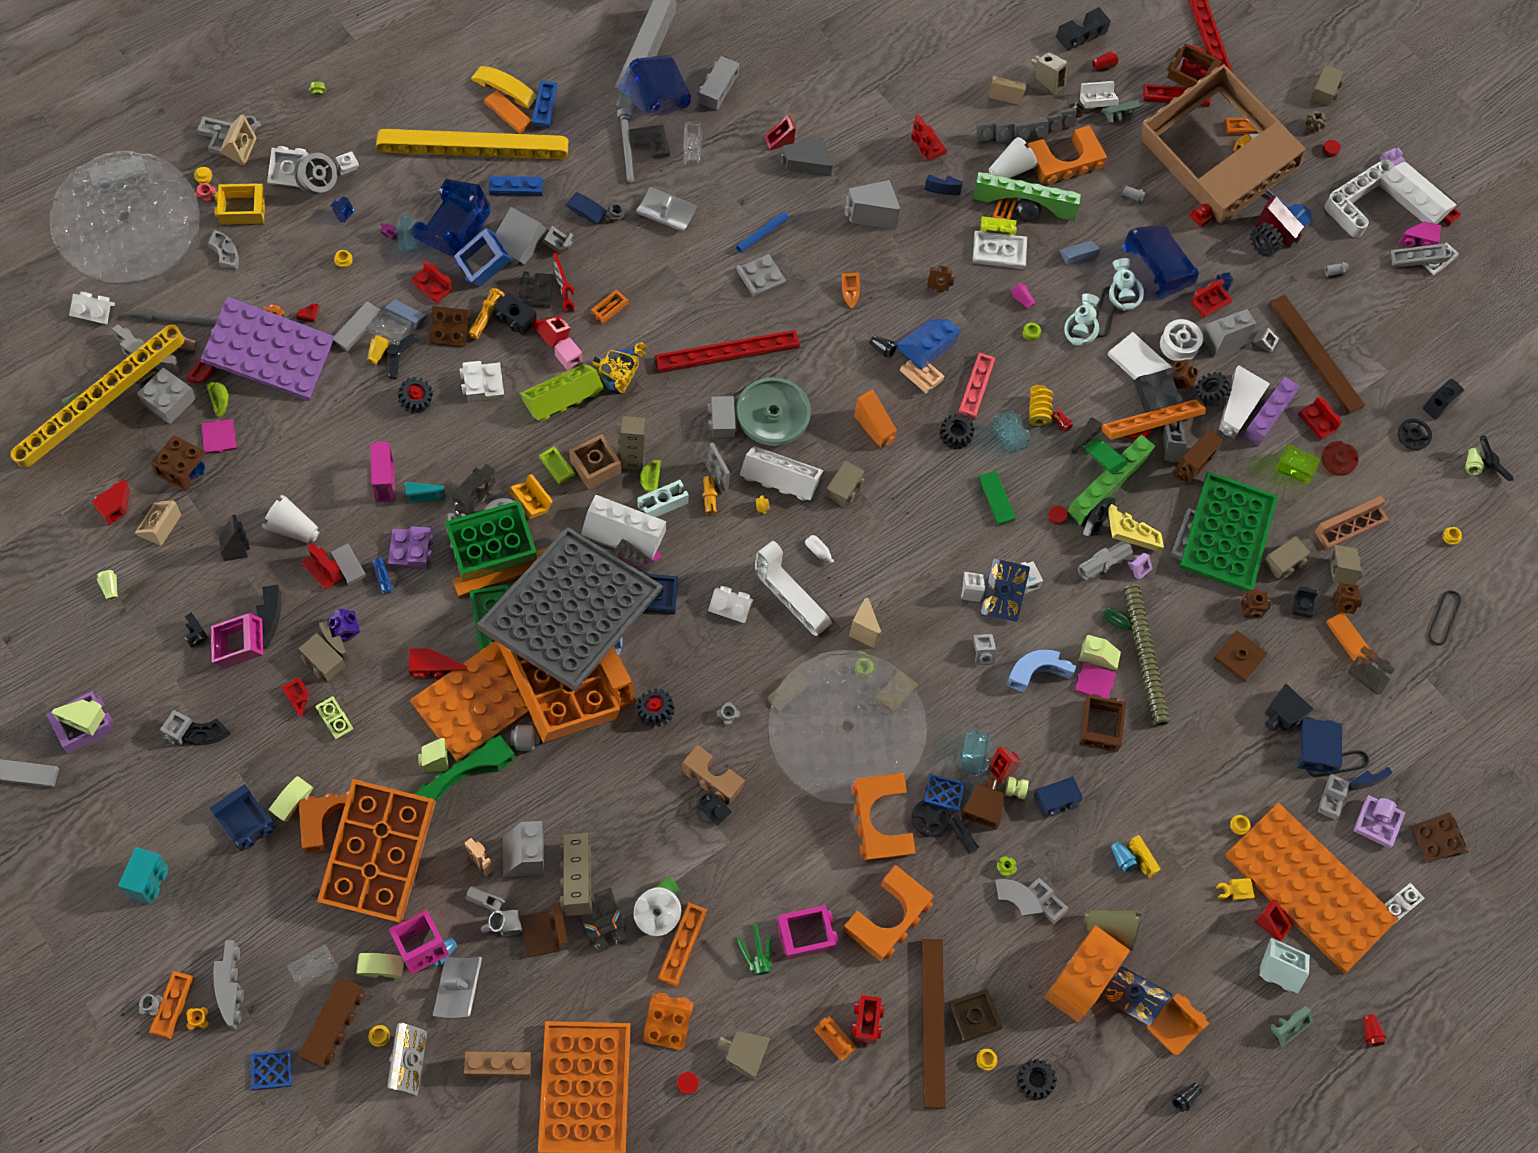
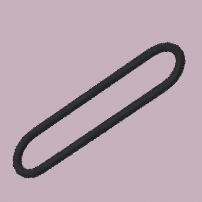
M1106 286V287L1102 290V294H1101V298H1100V302H1099V306H1098V310H1097V316H1096V319H1097V320H1098V317H1099V313H1100V309H1101V305H1102V301H1103V297H1104L1105 290H1106V289H1109L1110 286ZM1114 287V290L1117 293L1116 300L1118 301L1119 291L1116 287ZM1114 306L1107 333H1098L1097 336L1106 337L1107 335H1109L1116 311V306Z
M1448 590L1444 593L1430 628L1428 637L1435 645H1443L1447 641L1461 605L1462 598L1454 590ZM1454 593L1458 596L1459 602L1444 640L1440 643L1435 642L1431 634L1447 594Z
M1354 750L1342 753V756L1354 753H1362L1365 755L1367 761L1362 766L1341 769L1337 773L1367 767L1370 761L1368 754L1362 750ZM1305 769V771L1307 772V774L1310 775V776H1312V777H1321V776H1326V775H1331V774H1333V773L1312 774L1311 772H1309V770H1306V769Z

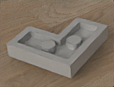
M203 116L197 129L198 135L211 137L212 140L208 146L209 152L223 155L220 153V149L232 123Z

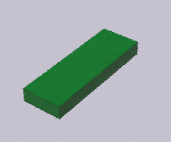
M1099 437L1083 446L1085 452L1111 474L1127 466L1126 460Z
M997 471L979 475L978 480L997 525L1015 521V514Z

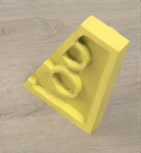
M1113 504L1108 507L1112 538L1158 552L1164 548L1162 535L1159 531L1143 522L1139 524L1132 520L1130 514H1122L1117 511V507Z

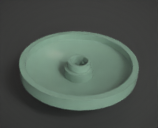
M774 377L763 378L747 386L739 397L737 404L738 423L745 434L756 442L770 446L785 445L798 439L809 425L811 416L809 399L804 391L791 381Z

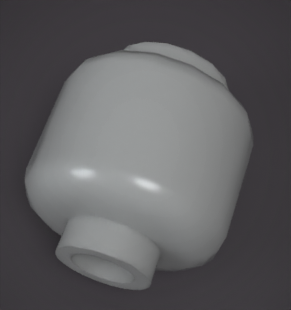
M517 725L515 730H511V746H514L517 751H533L535 745L540 744V735L532 725Z

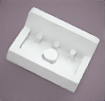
M1113 81L1081 84L1080 101L1085 108H1107L1118 105L1119 99L1114 93Z
M81 291L80 294H73L69 316L107 324L110 307L115 306V302L109 301V297L99 295L98 298H93L91 293Z
M725 586L716 588L708 611L745 623L753 599L749 598L750 595L739 592V594L733 593L731 588Z

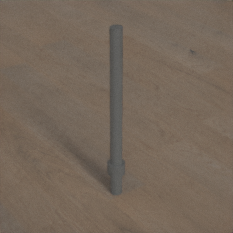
M145 309V311L130 310V317L144 318L147 321L163 320L215 326L218 320L158 313Z

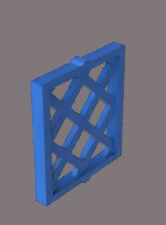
M929 774L924 803L959 812L963 798L964 782ZM931 780H933L936 784L933 787L930 786ZM946 783L949 789L944 791L941 785ZM938 787L941 793L936 795L933 789ZM958 787L961 788L960 794L955 791ZM929 791H930V792L933 794V796H934V797H932V798H930V799H928V797H927ZM950 791H952L955 795L952 798H950L947 795V793ZM942 795H944L947 799L943 803L939 799V797ZM955 799L959 800L957 806H955V804L953 803V800Z
M292 1050L251 1053V1089L258 1090L292 1086ZM277 1054H283L280 1059H278L275 1056ZM268 1055L264 1061L259 1057ZM286 1056L289 1057V1064L287 1066L282 1062ZM271 1057L277 1061L272 1067L266 1063ZM256 1058L261 1062L257 1069L254 1068V1060ZM278 1064L285 1068L280 1074L274 1070ZM265 1065L269 1071L263 1076L259 1070ZM286 1071L289 1072L288 1081L282 1077ZM271 1072L277 1076L272 1083L267 1079ZM256 1073L261 1077L257 1084L254 1083V1075ZM279 1079L284 1082L282 1084H275ZM263 1081H266L269 1084L259 1086Z

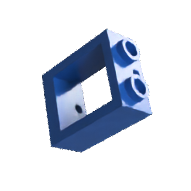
M487 228L454 255L458 261L456 263L457 266L466 274V280L470 284H475L479 287L512 260L495 233ZM488 243L495 257L474 274L467 260Z

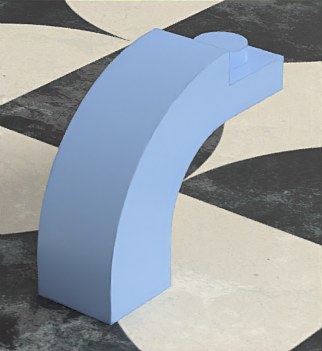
M1053 650L1033 651L1023 656L1015 664L1006 686L1025 692L1030 678L1039 672H1050L1070 680L1076 666L1067 660H1059L1060 652Z

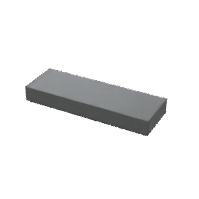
M1445 244L1391 250L1392 268L1447 262Z
M367 301L333 337V343L348 351L382 315V311Z
M1188 508L1170 554V556L1179 560L1182 559L1195 510Z
M0 759V781L54 788L59 772L58 766Z

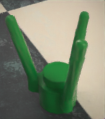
M754 923L753 930L758 956L753 958L754 962H752L740 937H737V942L749 964L750 972L754 971L757 976L770 973V968L773 966L771 962V937L767 936L765 956L762 953L757 924Z

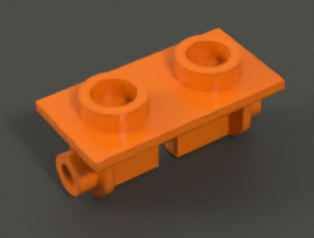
M830 1016L821 1020L819 1025L813 1029L841 1062L857 1049Z

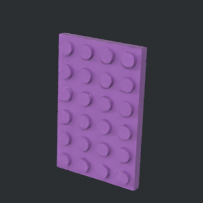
M227 297L200 362L310 401L332 346L334 336Z

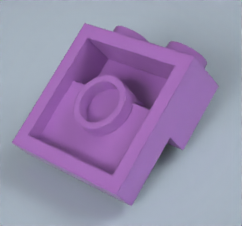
M411 527L410 530L392 529L388 560L389 567L428 569V562H432L430 545L434 544V533H431V529L429 527Z

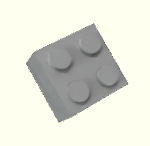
M162 368L137 393L141 404L168 424H171L196 399L192 388L165 368Z

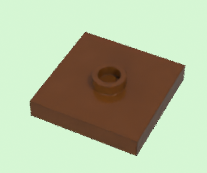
M1236 630L1213 659L1245 682L1268 653Z

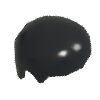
M1024 198L1019 199L1015 207L1018 218L1024 222L1038 219L1042 211L1040 203Z

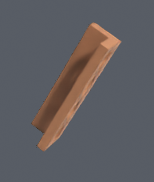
M1382 496L1370 500L1320 523L1314 532L1326 550L1386 523L1389 518L1381 508L1385 500ZM1376 511L1381 519L1378 521L1371 519V513ZM1356 520L1365 521V527L1356 526ZM1343 526L1350 528V534L1340 533V528ZM1327 533L1335 535V540L1329 543L1324 535Z

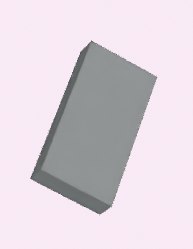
M349 544L331 551L348 585L366 577Z

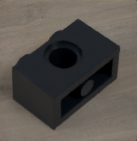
M509 292L494 306L496 319L501 323L504 322L512 331L518 332L523 336L532 327L531 322L537 320L536 311Z

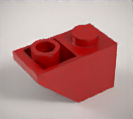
M561 316L545 317L531 322L533 328L551 348H554L559 341L567 339L571 329Z
M123 479L120 482L114 483L110 489L98 494L91 501L96 511L109 526L126 514L130 488Z

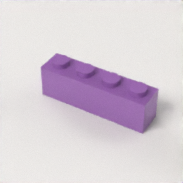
M1284 377L1251 422L1243 438L1258 447L1291 402L1300 386Z

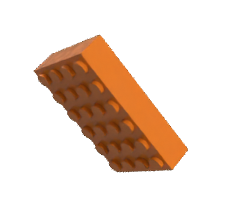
M498 643L543 743L616 720L620 707L599 664L581 686L574 691Z
M352 779L317 902L402 923L436 801L431 798Z

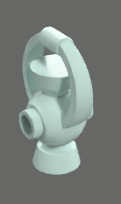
M1122 258L1115 260L1112 264L1115 270L1118 271L1113 277V283L1109 289V298L1114 306L1123 311L1134 310L1142 302L1144 296L1143 286L1135 278L1134 273L1128 270L1130 259ZM1133 285H1135L1139 291V299L1135 304L1126 303L1122 305L1115 299L1114 287L1121 290L1118 298L1119 301L1135 299L1136 295L1131 290Z
M1082 294L1083 305L1079 306L1065 323L1064 331L1066 338L1073 345H1086L1092 342L1099 333V323L1096 319L1097 313L1093 308L1097 305L1099 298L1095 295ZM1076 320L1078 325H1075L1072 333L1080 337L1089 336V328L1087 326L1094 323L1095 328L1087 339L1071 338L1069 335L1070 325Z

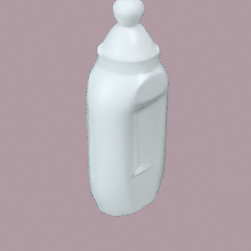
M812 535L805 541L806 546L818 558L829 561L831 564L834 562L831 559L828 547L817 536Z

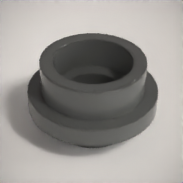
M614 203L607 208V215L612 220H621L624 216V209L620 204Z

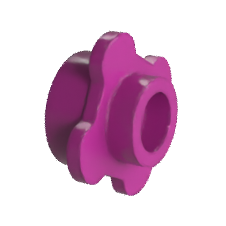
M380 223L382 226L380 232L389 239H392L393 236H398L395 233V227L389 223L386 225Z

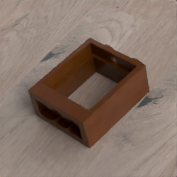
M1185 43L1182 49L1178 48L1174 56L1176 58L1175 61L1170 62L1167 71H1169L1167 78L1187 88L1193 87L1197 84L1198 80L1176 70L1183 57L1207 68L1208 71L1204 76L1205 78L1216 67H1219L1221 60Z
M1208 429L1182 457L1173 475L1180 482L1188 486L1214 458L1223 439Z
M1097 694L1087 695L1083 703L1079 745L1118 752L1122 746L1126 702L1118 698H1102ZM1090 708L1117 713L1114 737L1087 732Z

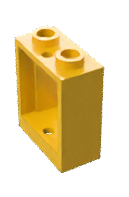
M218 184V192H215L217 207H214L215 218L219 219L220 225L264 224L265 192L262 184ZM254 198V211L226 212V199Z

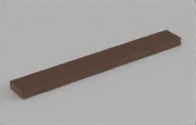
M1282 295L1271 300L1269 303L1270 307L1348 415L1362 409L1365 404L1287 296Z
M922 939L924 1108L945 1109L943 939Z

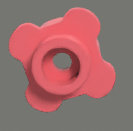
M202 183L197 187V192L194 195L196 198L209 202L216 189L207 183Z

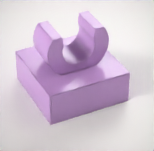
M1399 148L1385 152L1380 157L1381 161L1389 160L1394 166L1405 161L1401 156L1403 152Z
M1146 553L1140 556L1135 555V561L1133 562L1128 561L1129 569L1133 570L1134 577L1139 580L1153 569L1150 555Z

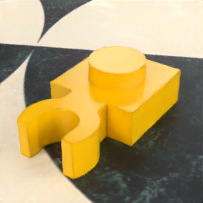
M1251 878L1230 880V886L1226 883H1219L1216 886V889L1221 888L1225 891V894L1218 896L1220 900H1225L1229 896H1232L1233 901L1253 900L1255 898Z

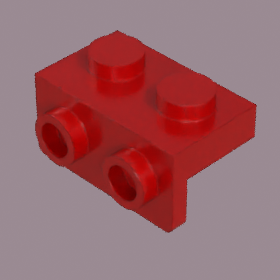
M1223 279L1217 282L1213 281L1206 288H1200L1193 294L1194 297L1191 305L1203 319L1231 304L1233 299L1222 288Z
M312 543L307 547L310 556L301 563L313 578L327 590L341 579L338 571L340 567L334 560L330 561L326 557L328 555L321 546L318 548Z

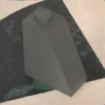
M823 138L783 146L780 160L782 164H785L786 170L831 176L833 164Z

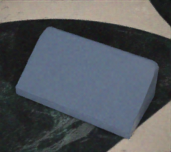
M1088 241L1061 249L1059 252L1066 265L1098 256L1100 248L1094 242Z
M397 300L392 301L384 308L386 315L416 330L427 317L425 314Z

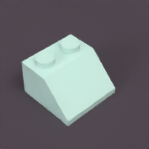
M1271 938L1260 965V976L1267 982H1274L1282 986L1286 991H1293L1298 994L1309 975L1310 955Z

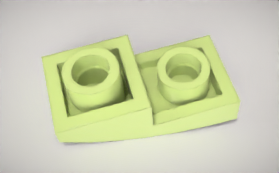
M333 696L315 706L335 739L353 730L352 725Z
M299 776L295 777L277 797L269 810L283 821L288 822L299 805V800H304V798L308 797L314 787Z
M360 953L356 975L371 978L384 976L400 979L403 973L404 960L402 956Z

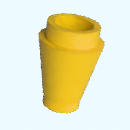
M375 336L371 340L367 361L376 365L386 352L389 341L381 336Z

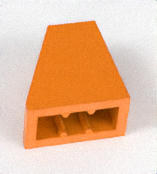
M873 389L857 398L854 413L855 419L880 448L885 445H891L895 441L897 429Z
M613 647L599 665L621 709L635 703L632 681Z

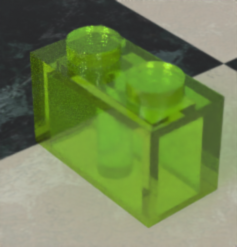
M1286 444L1274 469L1309 484L1315 475L1321 459L1312 453L1300 450L1296 446Z

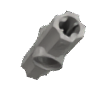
M1120 541L1109 549L1104 548L1100 550L1093 558L1078 566L1079 575L1082 579L1088 581L1102 572H1109L1119 562L1133 554L1132 547L1128 542Z

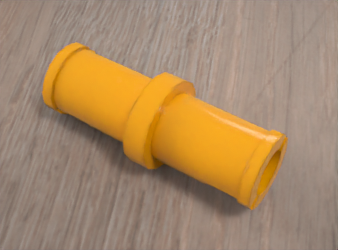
M709 476L703 477L704 493H702V498L705 501V514L709 515L710 512V515L717 514L715 478L711 476V480H709Z

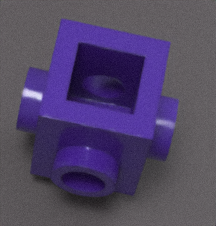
M338 609L327 619L332 638L340 635L342 641H349L360 633L355 611Z

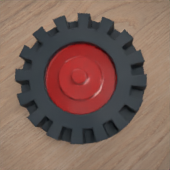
M413 377L412 380L407 378L406 381L402 382L398 392V402H401L400 406L402 408L406 407L405 411L408 412L410 409L411 413L415 411L421 413V410L425 411L430 406L433 391H431V385L428 386V381L422 382L423 378L416 380V377Z
M654 688V692H651V689L647 690V695L643 693V698L639 697L637 710L641 720L646 725L650 723L651 727H655V724L661 727L662 722L665 725L667 724V719L671 721V715H674L675 707L667 691L664 692L663 689H660L658 692V689Z

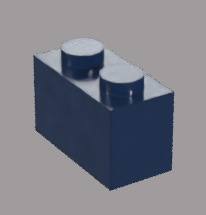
M1073 776L1038 788L1034 793V798L1043 817L1050 815V817L1056 816L1061 813V810L1066 808L1073 810L1079 806L1083 799Z

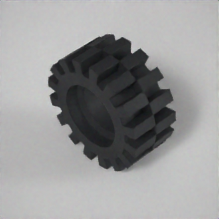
M1262 223L1250 233L1251 245H1254V250L1257 249V253H1262L1263 257H1271L1283 245V242H1281L1283 238L1280 237V232L1277 233L1278 229H1273L1272 224Z
M1213 372V375L1207 373V377L1203 376V380L1198 381L1199 385H1196V393L1204 405L1211 407L1213 404L1215 407L1217 403L1223 404L1222 400H1228L1227 396L1231 395L1230 391H1232V388L1226 376L1222 375L1221 372L1218 374ZM1219 386L1215 391L1209 392L1213 387Z
M955 413L954 417L950 414L948 418L944 419L940 429V438L943 439L944 444L948 443L947 447L950 448L953 445V449H956L957 446H959V449H962L963 445L967 447L968 443L971 442L975 427L972 421L969 422L970 418L968 416L963 418L964 414H961L959 417L958 413ZM952 427H959L964 431V434L956 436L951 433L950 429Z
M1031 1059L1019 1069L1016 1079H1018L1016 1084L1020 1087V1093L1023 1092L1026 1098L1031 1097L1030 1100L1046 1098L1056 1087L1057 1077L1054 1075L1056 1073L1055 1070L1051 1069L1052 1065L1050 1063L1047 1065L1045 1060L1039 1061V1059L1033 1061ZM1039 1072L1043 1075L1044 1084L1042 1087L1037 1088L1030 1084V1073Z

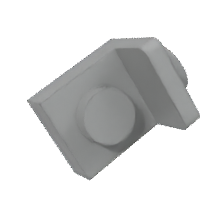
M973 635L976 664H994L996 646L993 635Z
M173 710L160 729L164 736L163 739L172 745L174 743L182 745L183 741L181 738L193 722L191 718Z

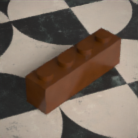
M339 976L298 1055L301 1060L325 1070L327 1065H331L335 1057L333 1052L337 1045L340 1046L342 1044L347 1025L350 1026L354 1021L355 1009L357 1006H361L365 999V991L362 986Z

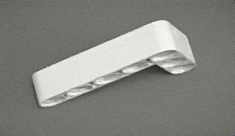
M1389 160L1378 162L1333 191L1325 203V210L1352 237H1361L1369 224L1368 219L1352 203L1381 184L1382 178L1394 167L1393 163Z
M771 541L757 552L755 573L813 635L818 636L832 624V621L781 567L783 551L776 542Z

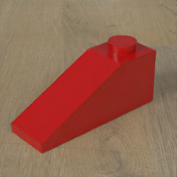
M999 747L987 770L1001 784L1019 768L1021 762L1016 753L1011 752L1008 748Z

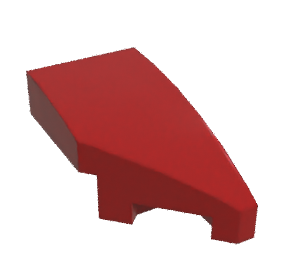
M300 677L281 687L300 718L303 716L309 693Z

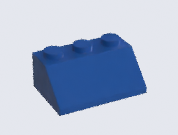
M949 319L928 320L896 344L895 347L918 367L923 369L955 345L961 329Z

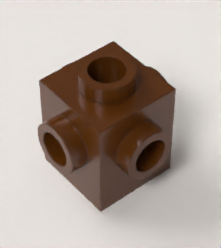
M941 265L938 268L930 267L927 287L934 288V291L941 293L944 290L949 291V286H953L954 283L952 270H948L949 267Z
M1191 359L1175 361L1172 372L1176 388L1193 387L1199 369Z
M1339 583L1332 599L1333 603H1335L1336 611L1355 614L1357 608H1360L1362 604L1359 586Z
M1253 589L1246 593L1241 600L1243 617L1263 618L1271 605L1266 591Z

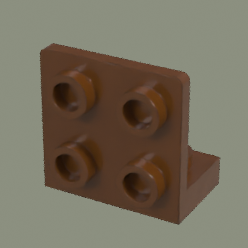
M432 306L429 342L466 346L468 317H471L472 310Z
M172 436L151 462L154 475L187 491L191 487L189 474L206 453L205 450L177 436Z
M1450 812L1412 826L1427 863H1432L1456 853L1463 855L1469 852L1454 815Z
M560 902L552 904L553 910L520 917L527 957L568 949Z

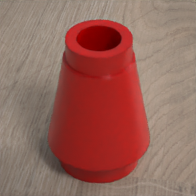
M1109 51L1092 61L1095 70L1113 68L1119 63L1115 51Z
M1374 1014L1364 1016L1366 1043H1369L1370 1047H1380L1386 1044L1385 1039L1387 1037Z

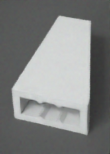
M1238 365L1231 378L1230 385L1232 391H1230L1231 395L1227 396L1228 400L1225 402L1219 430L1235 439L1270 383Z

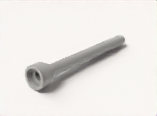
M621 108L617 111V119L622 125L627 181L632 183L634 175L628 126L631 112L627 108Z

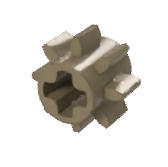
M1314 110L1313 114L1308 113L1305 125H1307L1310 131L1318 132L1319 129L1325 128L1327 118L1323 112Z

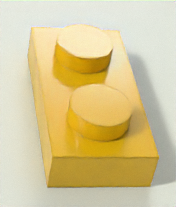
M1137 835L1128 843L1129 851L1138 859L1142 872L1147 874L1150 879L1157 875L1161 869L1140 835Z

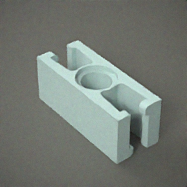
M678 480L638 497V508L645 514L657 517L688 504L689 495L687 491H684L683 494L672 497V495L678 492L679 494L682 493L683 484L681 480ZM660 499H666L667 501H666V502H660L659 500H660ZM654 504V506L647 509L646 506Z

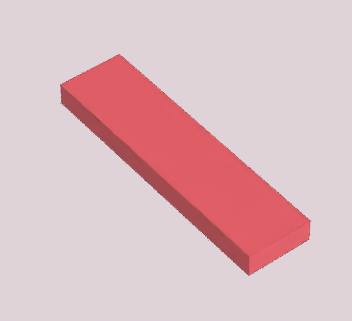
M978 352L958 415L964 414V417L968 416L970 419H976L996 359L995 357Z

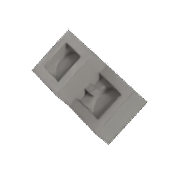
M1331 774L1323 792L1318 813L1337 820L1350 782Z
M1040 878L1028 887L1038 898L1043 914L1053 924L1068 912V907L1054 895V891Z

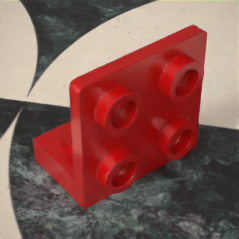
M919 114L916 115L911 139L919 147L922 156L931 161L945 155L947 150L930 125L927 126Z

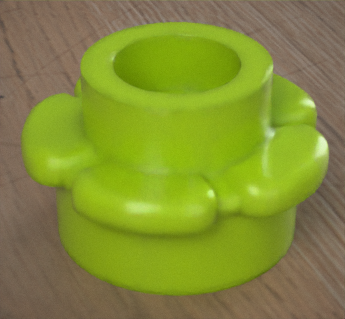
M312 82L310 84L309 91L314 96H323V93L326 92L324 83Z
M1007 856L1002 857L1000 862L997 863V869L1004 876L1013 875L1017 870L1016 861Z

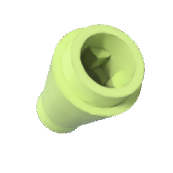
M1471 448L1468 451L1465 470L1470 475H1479L1484 469L1480 450L1478 448Z
M113 570L98 573L97 582L106 600L117 599V575L114 574Z

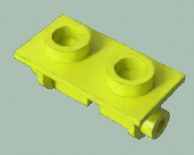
M982 216L980 231L1014 235L1016 234L1017 220Z

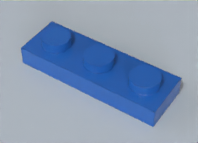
M540 80L532 126L550 128L558 88L557 82Z
M490 176L489 194L543 196V177Z

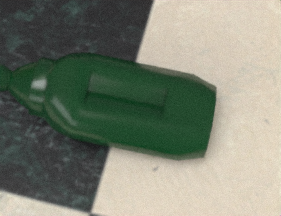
M1108 607L1103 613L1102 617L1109 623L1120 629L1134 631L1132 629L1133 624L1129 618L1115 609Z

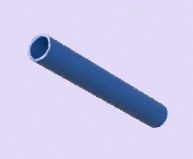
M782 212L736 246L738 252H744L788 220V214Z

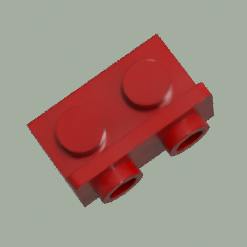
M426 260L423 262V269L411 278V283L436 304L452 292L451 279L446 274L443 275L439 272L434 264H430Z
M1318 396L1313 403L1301 409L1298 413L1320 441L1335 433L1342 424L1339 415L1335 414L1328 402L1321 396Z

